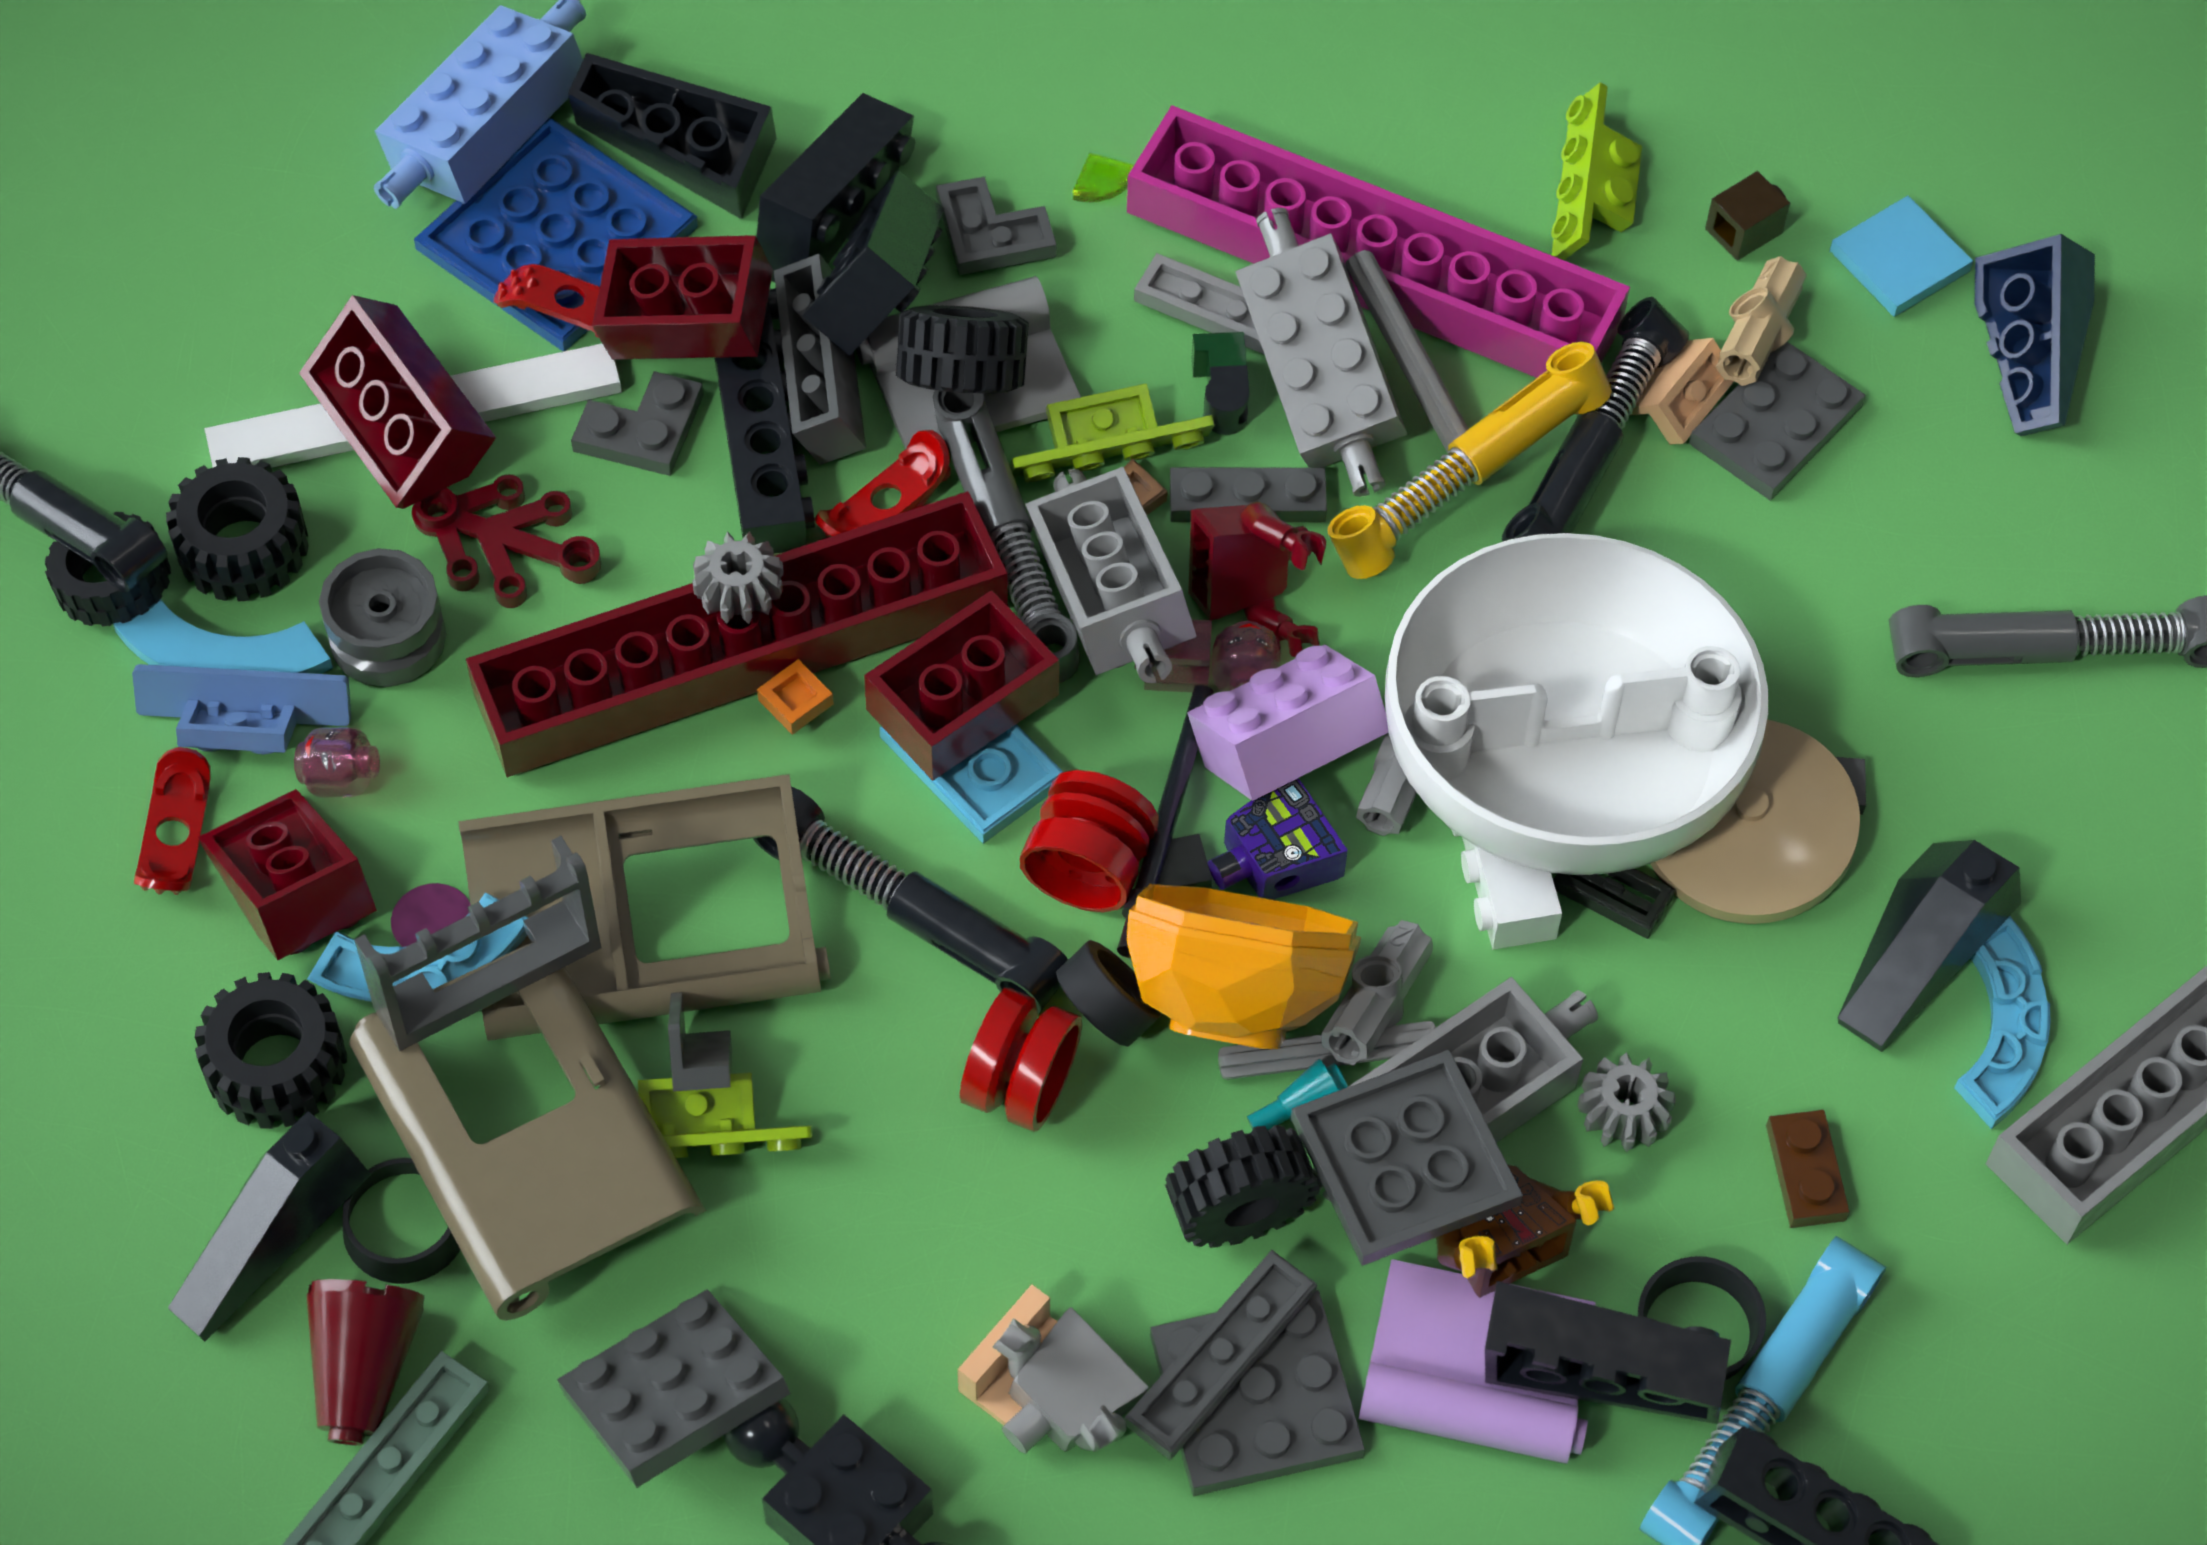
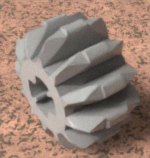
M727 531L724 537V544L722 545L707 540L706 547L704 548L705 555L695 556L693 564L694 579L692 580L694 594L697 595V599H702L703 608L707 614L720 611L721 618L726 624L734 615H742V618L749 624L753 617L752 612L755 610L769 615L772 608L771 600L780 599L783 592L781 577L784 575L782 562L779 561V557L774 556L773 548L770 546L769 541L755 545V538L750 531L741 541H734V538Z
M1627 1052L1620 1056L1618 1066L1604 1057L1598 1063L1597 1073L1589 1072L1585 1075L1582 1083L1584 1093L1579 1096L1578 1109L1579 1112L1587 1114L1584 1122L1586 1132L1603 1130L1601 1137L1603 1147L1610 1144L1614 1138L1621 1139L1626 1153L1633 1148L1635 1138L1649 1147L1655 1142L1657 1132L1664 1133L1669 1128L1672 1119L1669 1111L1674 1108L1675 1095L1674 1092L1666 1090L1669 1082L1667 1072L1650 1074L1652 1067L1650 1057L1642 1061L1640 1066L1632 1065L1631 1058ZM1619 1099H1624V1103H1621ZM1629 1101L1633 1102L1635 1105H1629Z

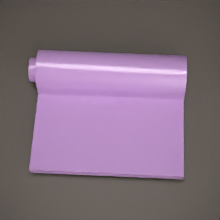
M1391 1259L1359 1420L1564 1464L1568 1463L1570 1453L1581 1455L1588 1420L1577 1418L1578 1399L1485 1383V1344L1495 1291L1479 1298L1468 1279L1464 1278L1460 1273ZM1531 1289V1290H1535V1291H1539V1292H1543V1293H1547V1294H1551V1295H1555V1296H1559V1297H1563V1298H1567V1299H1571V1300H1575V1301H1579V1302H1583V1303H1587V1304H1591V1305H1595V1304H1596V1302H1593V1301H1588V1300H1583V1299H1579V1298H1574V1297L1564 1296V1295H1560V1294L1545 1292V1291H1541V1290Z

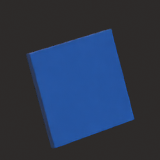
M549 118L466 204L456 200L414 238V243L417 251L494 303V296L498 290L499 283L506 280L512 269L516 270L529 264L542 265L600 287L609 239L688 237L698 228V219L695 214L552 118ZM563 290L555 295L556 302L565 308H577L584 303L583 297L573 290ZM516 306L501 308L563 352L568 350L588 331L528 307L525 310Z

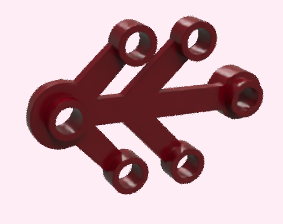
M502 475L492 484L460 495H456L451 490L445 488L415 503L412 507V518L415 527L427 536L437 537L448 563L446 572L449 584L457 591H469L475 588L480 580L477 562L472 557L466 556L458 532L478 539L495 579L494 591L496 600L503 607H518L527 598L525 580L520 574L515 573L506 549L560 567L562 575L569 581L577 584L590 582L601 570L599 547L595 541L588 537L575 536L567 539L562 544H558L519 530L543 521L549 526H563L571 519L572 508L569 497L561 491H550L544 494L540 500L521 506L525 501L523 482L515 475ZM506 489L516 490L513 495H501ZM494 504L503 510H508L488 518L472 514ZM554 505H560L564 507L559 512L548 511V509ZM436 513H446L439 517H432ZM578 562L588 563L587 565L581 567L573 566ZM463 569L471 571V573L465 577H458L455 575L456 572ZM509 586H515L519 588L516 592L511 594H506L502 592L503 589Z

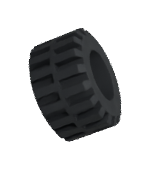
M927 305L907 309L900 312L896 376L913 386L948 392L986 394L1004 393L1024 386L1029 322L1013 313L977 307Z
M238 457L236 463H228L227 458L215 460L217 465L215 467L207 469L203 465L194 470L196 474L194 479L185 477L178 484L181 494H172L168 503L171 511L166 512L168 532L183 575L189 582L194 581L196 589L206 595L213 590L215 598L227 601L230 595H236L238 602L249 601V595L259 593L261 598L270 595V588L274 585L283 588L290 582L288 573H298L303 566L301 556L307 555L309 547L306 538L308 537V532L294 485L289 484L287 476L280 469L272 472L271 464L261 460L256 465H251L250 458ZM253 521L260 523L254 530L239 537L225 538L216 536L223 528L236 522Z
M270 972L258 973V981L248 983L246 977L234 981L236 989L230 993L224 988L214 996L217 1006L211 1007L206 1005L200 1015L204 1026H196L194 1037L198 1045L195 1048L198 1063L213 1099H217L219 1107L227 1115L234 1112L237 1121L249 1126L253 1119H257L260 1128L273 1129L274 1121L283 1120L284 1126L289 1127L296 1123L295 1117L308 1111L312 1115L319 1113L316 1104L320 1101L329 1104L336 1094L332 1084L342 1085L345 1077L342 1064L347 1063V1052L335 1012L332 1011L330 1001L324 993L318 995L315 985L307 980L297 985L295 976L282 973L279 980H273ZM275 1035H287L300 1040L295 1051L279 1063L268 1066H255L243 1061L247 1051L264 1038Z

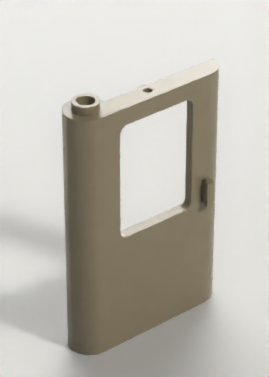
M789 774L458 821L471 905L479 902L485 892L492 894L498 899H502L521 889L519 881L531 876L536 882L555 872L557 869L551 840L562 836L573 854L577 852L580 855L588 873L601 949L567 965L566 969L598 1024L667 1015L670 1009L671 993L682 992L684 1012L817 993L821 992L820 981L830 980L826 946L815 948ZM758 837L774 839L778 849L790 932L788 939L784 943L651 963H643L638 960L635 952L624 873V863L628 857ZM561 897L526 916L531 917L563 901ZM526 936L516 949L532 943L529 937ZM518 991L482 1009L488 1041L541 1033Z
M530 944L438 986L433 991L436 993ZM566 967L519 990L518 993L576 1095L569 1103L487 1143L477 1144L470 1139L418 1043L399 1051L377 1013H372L362 1018L356 1024L355 1031L349 1041L355 1056L496 1316L501 1320L519 1318L540 1306L549 1295V1281L681 1215L693 1213L697 1216L706 1211ZM531 1292L525 1298L519 1299V1296Z

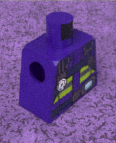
M1297 778L1254 801L1251 800L1230 815L1226 820L1224 837L1227 852L1208 861L1211 876L1220 889L1224 890L1247 879L1258 897L1275 900L1344 877L1348 849L1300 779Z

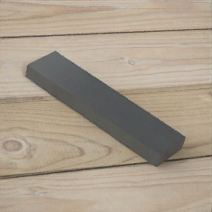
M1271 1250L1125 1416L1126 1427L1167 1459L1171 1460L1316 1293L1317 1283Z

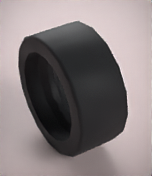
M1088 940L1056 971L1059 984L1075 1007L1094 1027L1119 1045L1129 1047L1161 1016V1012L1142 1001L1135 972L1115 953L1098 942Z

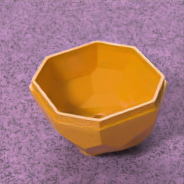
M1149 884L1137 896L1136 904L1129 910L1127 944L1142 1001L1170 1017L1169 1028L1171 1030L1190 1036L1261 1049L1281 1048L1286 1039L1287 1032L1305 1026L1338 1001L1360 946L1361 937L1356 935L1357 921L1314 907L1212 888Z

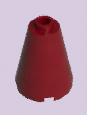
M323 1279L312 1281V1285L309 1284L306 1298L316 1420L318 1429L329 1432L328 1442L361 1446L364 1442V1436H372L380 1426L424 1311L425 1297L423 1294L386 1284L385 1290L366 1287L367 1281Z

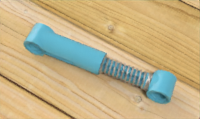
M1838 1236L1831 1241L1810 1274L1806 1285L1735 1386V1393L1738 1398L1733 1400V1406H1730L1727 1409V1414L1722 1416V1422L1716 1425V1430L1711 1433V1438L1705 1441V1446L1700 1449V1454L1695 1456L1694 1462L1689 1465V1470L1683 1473V1477L1679 1481L1669 1480L1645 1515L1639 1527L1640 1531L1662 1545H1704L1719 1518L1694 1504V1501L1719 1446L1742 1426L1751 1431L1768 1433L1770 1431L1769 1425L1783 1422L1787 1418L1854 1315H1858L1874 1292L1887 1268L1886 1266Z

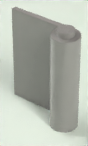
M1036 276L931 304L1000 310L1016 314L1029 322L1024 386L1010 392L984 394L985 403L996 432L1047 419L1045 410L1047 404L1081 397L1050 329L1047 299L1043 287ZM900 313L887 316L860 344L856 352L862 365L870 364L900 439L906 449L912 436L918 431L934 430L942 438L943 436L937 426L933 403L934 390L910 385L896 376ZM959 407L951 412L963 413L970 408Z

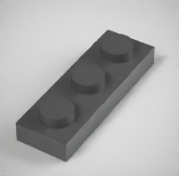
M1170 467V522H1191V510L1249 505L1253 502L1267 504L1284 522H1326L1325 468Z

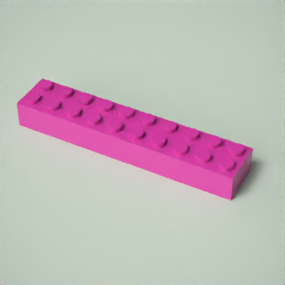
M1173 105L1167 111L1128 174L1127 213L1253 264L1270 257L1256 219L1262 213L1267 212L1276 230L1277 225L1271 209L1285 208L1289 213V220L1299 246L1331 233L1345 262L1351 256L1363 250L1373 253L1414 329L1536 378L1547 371L1546 362L1556 350L1575 342H1587L1594 346L1602 363L1618 333L1619 323L1625 315L1630 286ZM1351 277L1361 307L1369 310Z

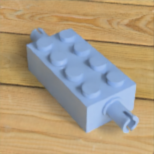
M558 0L541 19H535L500 5L375 130L391 168L374 185V191L379 199L390 207L392 205L394 209H397L421 185L466 204L569 98L568 92L583 61L574 34L570 31L585 19L586 10L578 0Z

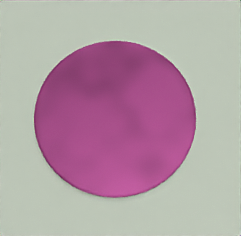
M431 883L415 887L404 894L396 903L391 916L392 933L402 947H407L417 942L415 933L427 928L430 934H433L466 917L469 914L468 907L471 904L462 892L449 885Z

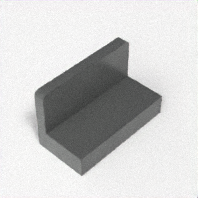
M682 992L671 993L668 1034L673 1091L731 1087V1030L686 1033Z

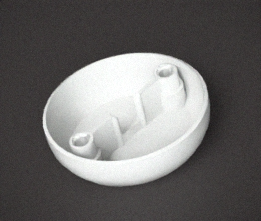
M1572 533L1538 534L1510 539L1480 549L1458 560L1442 571L1418 594L1405 612L1394 636L1386 669L1385 708L1389 737L1397 761L1409 783L1426 805L1454 832L1482 850L1523 867L1550 873L1573 875L1609 874L1635 869L1673 854L1692 844L1711 830L1730 811L1744 790L1761 752L1768 717V685L1764 665L1756 644L1741 618L1710 585L1679 563L1652 550L1626 541L1602 536Z

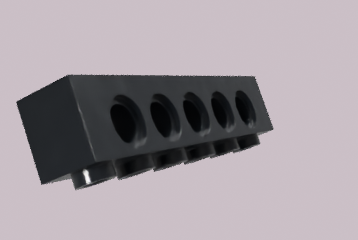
M776 288L769 291L758 357H714L742 539L750 531L755 538V545L769 541L770 546L773 548V553L776 554L807 545L806 529L815 528V518L811 496L801 498L799 486L808 485V476L804 454L794 455L792 443L800 442L792 433L790 413H787L786 402L789 401L785 371H780L779 360H784L781 330H774L772 323L773 319H779ZM763 452H772L769 454H761ZM771 494H779V496L768 497Z

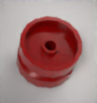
M1004 988L993 1001L975 1037L962 1076L959 1096L961 1103L986 1113L993 1112L1005 1101L1008 1122L1035 1132L1047 1121L1066 1083L1080 1041L1083 1025L1082 1017L1053 1006L1044 1011L1037 1019L1038 1012L1034 997L1011 988Z

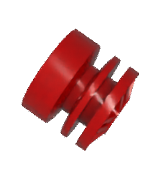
M1072 770L1062 772L1053 780L1048 791V799L1042 804L1040 809V820L1032 827L1020 855V869L1028 881L1041 892L1063 904L1085 911L1102 913L1118 910L1127 902L1139 873V861L1146 856L1149 850V841L1157 831L1159 815L1152 803L1138 790L1116 778L1094 771Z

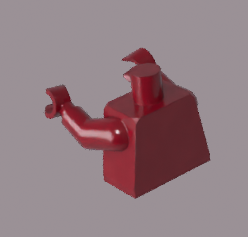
M1253 502L1249 505L1191 510L1188 594L1210 621L1244 609L1247 622L1260 628L1254 629L1278 641L1287 640L1289 653L1292 657L1296 658V655L1303 650L1302 643L1320 646L1318 628L1294 624L1291 617L1277 610L1274 597L1282 594L1287 588L1288 561L1291 560L1296 568L1303 571L1306 568L1308 556L1313 552L1320 565H1322L1326 549V539L1317 532L1308 531L1304 526L1293 527L1277 516L1270 506L1262 502Z

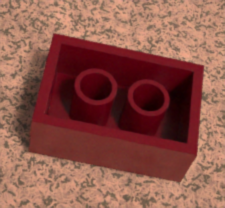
M756 235L609 239L592 327L612 360L758 357L773 269Z
M991 590L864 675L866 710L928 777L934 781L1059 695V659Z

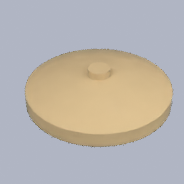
M1767 720L1762 748L1756 765L1744 790L1730 811L1711 830L1695 842L1661 860L1650 863L1662 883L1675 889L1674 895L1690 907L1711 917L1745 924L1770 923L1794 917L1825 899L1841 882L1852 862L1860 829V811L1854 786L1842 764L1823 744L1799 729L1780 722Z

